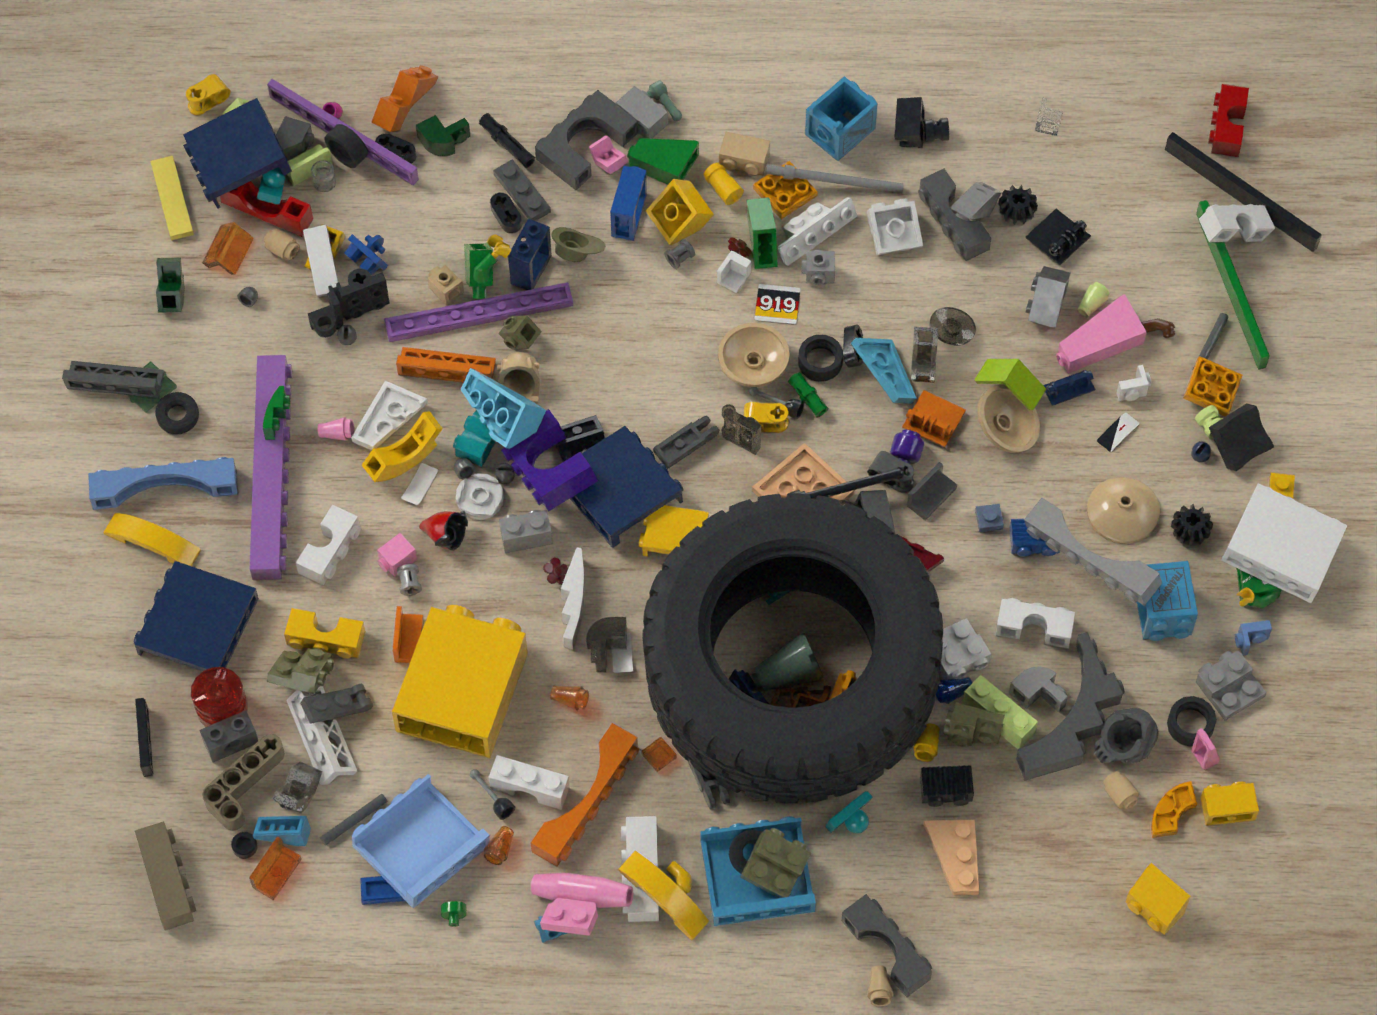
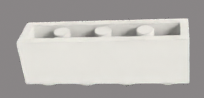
M656 816L626 817V826H621V841H626V850H621L622 864L634 851H637L658 867ZM622 875V883L633 888L631 905L623 907V913H628V922L659 921V905L639 886L635 887Z

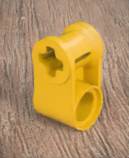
M216 74L208 75L204 80L186 90V99L189 101L188 110L193 115H202L216 105L225 102L229 98L231 91Z
M749 402L744 405L743 429L750 433H781L788 428V409L785 405L781 403Z

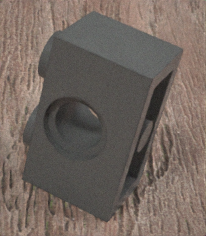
M246 710L200 730L202 740L213 763L251 747L258 742L256 731Z

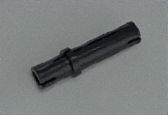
M489 113L484 114L480 118L479 125L490 133L491 138L505 147L525 168L530 167L534 163L535 156L510 135L504 125H500Z

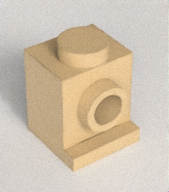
M446 265L442 268L437 266L430 271L427 278L428 287L446 306L464 293L463 280L458 278Z

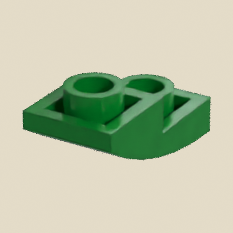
M284 386L277 388L268 403L263 420L265 440H275V431L280 429V418H286V409H290V395H286Z

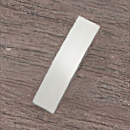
M579 547L575 550L561 587V599L566 601L562 611V622L567 624L563 635L564 648L571 650L574 649L579 633L584 607L585 579L582 549Z

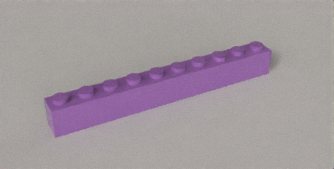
M286 355L257 356L250 573L252 580L282 579V570H286V556H282L283 548H287V535L283 534V527L288 525L287 512H284V505H288V491H284L285 484L289 483V470L285 469V462L290 460L289 448H286V441H290V427H286V421L291 420V408L286 409V418H280V429L275 431V440H265L263 432L265 412L277 388L284 386L286 395H290L291 399V385H288V378H292V365L287 364Z

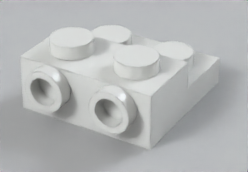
M906 198L895 200L892 205L885 206V203L882 202L873 204L868 209L867 216L870 232L873 234L876 255L923 247L915 201L908 202Z
M967 618L943 629L940 672L946 682L953 679L955 681L960 680L968 672L974 669L981 670L989 664L991 653L980 634L977 635Z

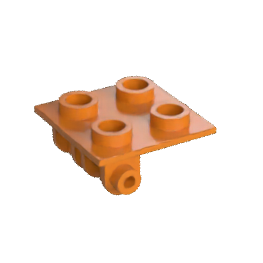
M923 390L913 409L908 410L906 414L907 419L902 428L917 432L921 437L945 448L966 409Z

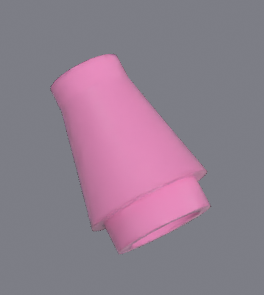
M346 417L318 424L319 438L348 441L354 434L353 420Z

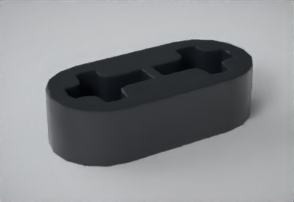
M387 133L381 134L376 138L375 142L380 145L389 143L390 146L386 145L385 148L412 164L416 160V149L412 143ZM410 151V154H405V156H402V153Z
M495 193L490 199V208L493 215L505 232H518L522 227V218L519 211L507 194ZM497 202L504 204L505 209L503 210L500 205H497ZM509 216L512 221H515V224L508 222L507 217Z
M858 324L844 328L843 357L848 368L861 366L863 363L862 358L851 344L855 338H863L862 330Z

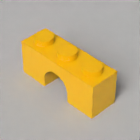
M291 608L284 633L287 645L294 649H321L323 652L334 653L347 659L351 657L359 658L366 632L363 621L339 617L335 629L330 632H320L316 629L318 624L316 612Z

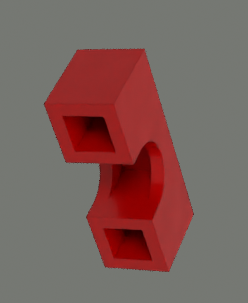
M1222 84L1220 93H1215L1213 106H1217V111H1213L1211 125H1215V128L1210 130L1208 144H1212L1211 153L1239 157L1244 126L1233 124L1229 119H1244L1249 88Z

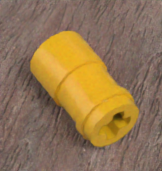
M716 162L704 171L703 176L708 184H711L717 195L726 205H732L739 201L744 190L726 172L723 165Z

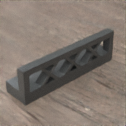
M71 361L70 369L63 371L62 379L67 389L159 398L165 372L161 369ZM76 369H86L88 372L76 371ZM107 371L111 374H103L102 372ZM125 374H133V376H124V375H125ZM149 376H157V379L147 378V377H149Z

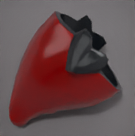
M465 510L460 513L452 511L438 512L423 520L419 528L433 540L435 546L454 551L461 545L464 539L466 526L468 527L467 515Z

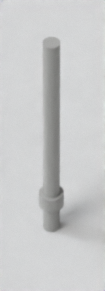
M766 165L765 174L783 176V179L793 180V178L901 193L903 191V183L796 169L795 166L785 165V167Z

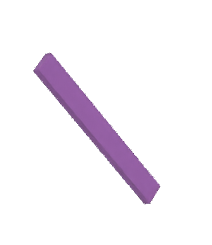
M274 79L268 82L267 86L271 99L327 133L337 124L349 127L365 143L368 150L367 158L411 185H415L419 180L417 167Z
M566 282L384 318L388 340L389 342L505 320L511 316L531 315L573 306V299L569 283Z

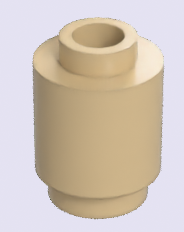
M277 228L273 231L270 230L265 235L264 242L267 250L284 260L295 258L300 249L296 239Z
M1115 771L1103 781L1104 790L1119 809H1130L1138 802L1139 792L1125 774Z

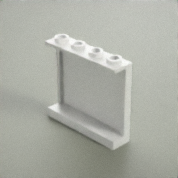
M1258 483L1221 561L1312 603L1347 525L1318 512L1314 508L1305 506L1291 497H1286L1270 487Z

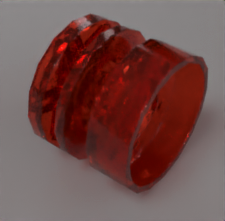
M212 667L204 670L195 678L191 686V698L198 719L205 727L245 710L248 711V701L242 682L234 671L224 667Z

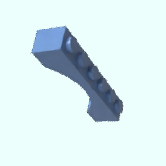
M220 457L216 460L172 462L161 466L146 465L142 468L133 469L124 467L120 470H98L95 473H88L89 499L93 510L116 508L141 491L163 485L193 487L213 497L238 495L237 471L234 458Z

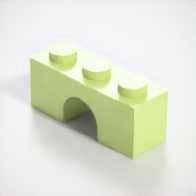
M982 675L964 691L962 704L1005 715L1001 736L1017 749L1022 748L1036 734L1038 721Z

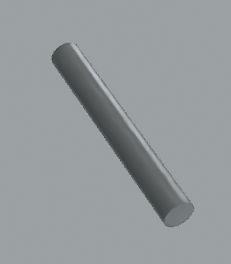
M1220 313L1199 356L1205 359L1209 358L1229 318L1227 314Z
M380 794L322 835L320 839L324 845L329 844L388 801L385 796Z

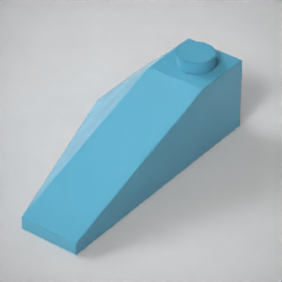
M470 368L461 387V391L471 407L475 408L481 416L479 419L482 424H485L490 430L489 435L491 438L508 449L536 433L546 412L544 408L472 368Z

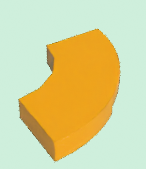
M1192 781L1173 787L1159 801L1151 822L1152 838L1176 835L1178 833L1180 817L1187 810L1196 808L1197 801Z

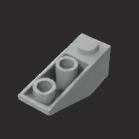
M975 182L952 205L951 209L957 212L956 216L966 221L990 217L1002 192L983 182Z

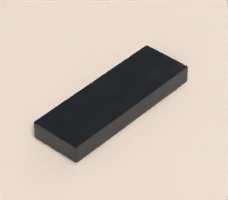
M144 698L135 699L140 768L143 776L149 777L154 774L149 708Z

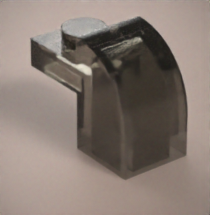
M914 327L911 381L935 383L938 328Z
M605 617L596 621L589 628L586 643L587 649H591V663H595L596 672H606L607 650H627L626 617Z
M302 762L295 764L290 768L285 786L275 791L273 801L279 803L280 807L286 810H295L302 813L312 800L323 771Z

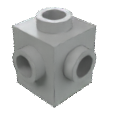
M819 249L807 251L806 260H802V274H806V283H813L815 285L834 283L835 251Z

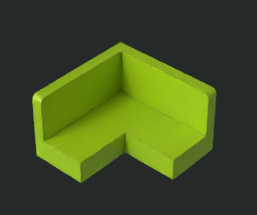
M987 359L974 379L977 384H1005L1028 410L1035 409L1046 391L1043 384L1019 359Z

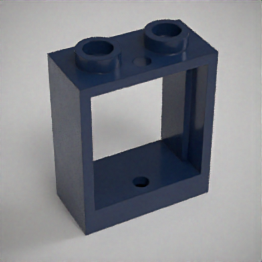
M528 218L508 255L510 284L524 290L534 289L552 257L549 226Z

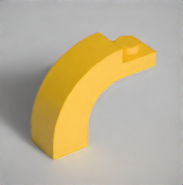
M430 411L423 412L411 430L402 439L386 447L373 448L362 463V467L374 482L396 478L418 465L438 445L435 439L443 428Z

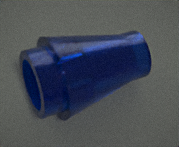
M969 677L940 680L936 694L938 701L949 704L963 696L964 691L972 684V680Z

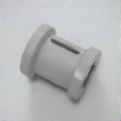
M406 564L397 569V574L400 576L402 584L400 593L405 596L416 595L422 591L421 584L418 583L417 574L419 569L417 565Z

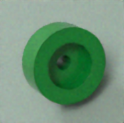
M449 901L441 904V917L449 920L450 927L459 926V919L467 916V905L463 902Z

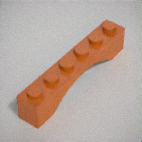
M613 723L610 725L599 741V769L590 791L572 810L556 819L544 822L531 841L532 853L558 867L562 860L566 861L568 859L574 841H579L586 830L585 825L589 820H594L598 814V806L601 801H606L613 790L612 785L616 780H621L626 771L625 766L628 761H633L639 752L638 737Z

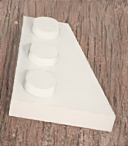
M385 381L352 435V442L370 450L379 447L428 404L427 398Z

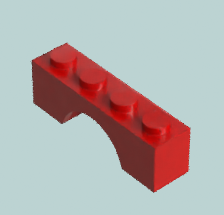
M252 181L220 196L221 203L301 237L304 235L303 230L308 229L313 221L310 204L292 196L286 200H281L280 205L257 199L259 189Z

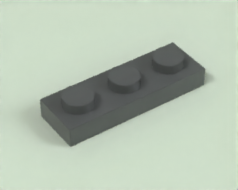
M513 159L493 170L494 176L527 218L537 221L551 213L550 206Z

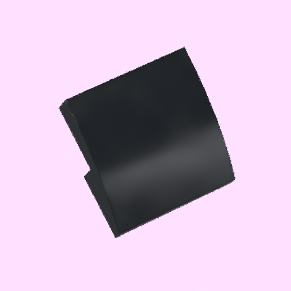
M597 415L561 426L566 438L557 443L556 446L562 462L579 452H585L605 439L604 430Z

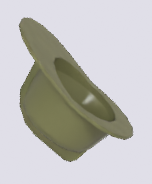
M559 227L551 233L552 239L555 242V253L567 261L581 262L586 259L588 254L601 253L606 247L601 239L580 233L571 228Z

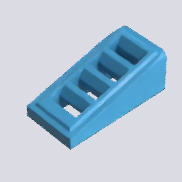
M307 816L258 817L253 838L293 846H306L311 827ZM266 826H269V831H265Z

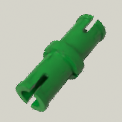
M800 372L795 373L789 378L788 383L798 393L799 399L808 405L817 418L828 411V407L817 395V390L806 382Z

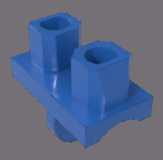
M353 234L348 238L351 244L344 253L356 263L363 254L367 256L359 267L373 275L379 268L385 270L389 266L375 254L377 251L380 254L385 252V248L382 246L384 243L382 236L376 235L372 238L370 235H367L365 237V241L368 242L367 246Z

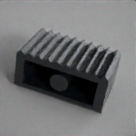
M971 765L921 768L922 804L928 803L931 807H938L943 805V803L953 802L956 806H963L973 802L974 789Z

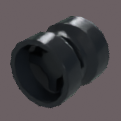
M940 118L938 121L924 119L925 142H933L938 138L941 141H949L948 118Z

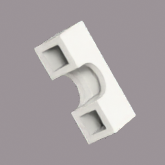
M1215 204L1208 207L1206 212L1199 218L1209 242H1227L1237 231L1242 235L1244 242H1262L1275 229L1265 205L1232 204L1229 206H1219Z
M335 505L331 506L320 524L322 534L332 539L330 544L325 547H315L308 543L296 561L298 574L323 586L327 579H331L334 576L337 563L340 559L343 560L348 553L349 544L352 539H357L361 530L358 516Z
M1014 598L1002 599L995 635L1020 640L1022 629L1027 625L1035 624L1040 626L1045 632L1044 644L1069 648L1075 612L1064 607L1051 608L1041 603H1024Z
M498 755L495 758L489 775V784L492 790L512 796L515 795L516 791H524L535 796L538 803L560 810L563 808L570 788L569 776Z

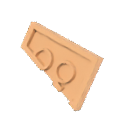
M975 819L924 821L923 825L930 836L933 849L940 860L952 894L979 895Z

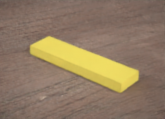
M173 156L150 161L171 241L194 235Z

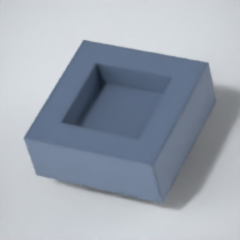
M1000 504L976 506L975 514L979 532L1003 529L1004 524Z

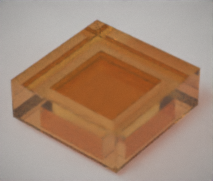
M659 737L641 751L642 756L656 772L677 758V754L662 737Z

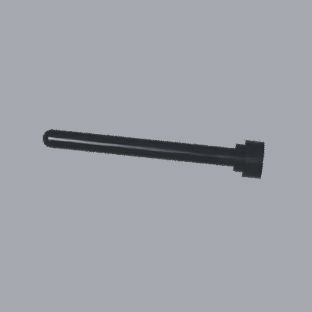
M898 468L807 493L805 491L800 492V490L790 493L810 494L812 499H816L818 495L830 497L902 478L904 470Z

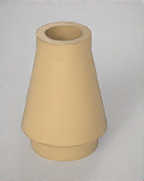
M874 966L871 968L867 997L874 1006H886L891 1003V998L893 997L887 970L884 966Z

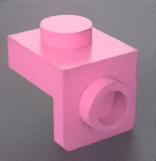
M604 136L589 147L595 165L609 174L618 171L628 163L626 155L613 147L608 136Z

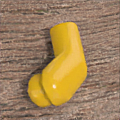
M676 861L671 862L666 870L676 878V884L686 894L690 893L692 889L690 873Z

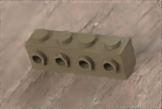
M163 821L135 830L164 930L193 922L192 912L196 911L193 897L187 898L185 889L190 887L186 874L181 875L178 868L183 866L179 851H173L172 844L176 843L172 828L167 830Z

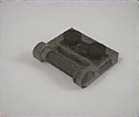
M724 405L722 407V417L724 418V426L721 429L722 437L756 455L761 448V424L752 417H745L737 413L733 405Z

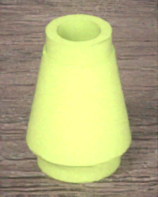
M1098 282L1089 285L1077 309L1078 312L1088 318L1108 300L1109 290Z

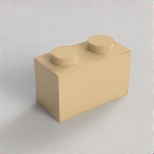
M725 131L719 152V163L727 170H738L750 175L757 174L763 176L770 155V141Z

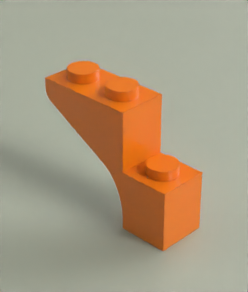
M422 65L400 70L390 96L380 98L371 123L389 132L401 130L410 109L436 84L439 76L433 74L430 68Z

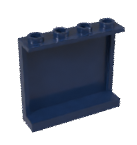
M258 98L183 134L186 140V144L183 146L188 156H193L190 162L195 172L199 171V174L196 175L202 187H206L203 193L208 202H214L217 209L221 208L217 197L277 167L281 169L283 175L292 172Z
M623 426L582 453L590 464L598 482L570 498L607 543L614 548L620 544L619 535L675 498L681 504L683 502V487L677 479L673 480L669 476V471L663 463L659 464L655 460L651 449L645 448L641 444L639 436L634 431L630 432L626 426Z
M175 561L172 568H168L165 573L164 584L155 594L152 609L148 610L145 614V624L142 630L138 631L134 637V645L138 655L142 656L143 651L206 672L209 674L210 680L220 682L259 599L256 588Z

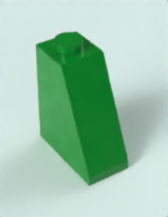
M639 138L636 145H632L628 151L629 167L636 166L644 169L647 176L667 185L673 179L684 180L699 156V142L696 140Z
M770 198L746 200L747 220L754 269L778 267L776 225Z

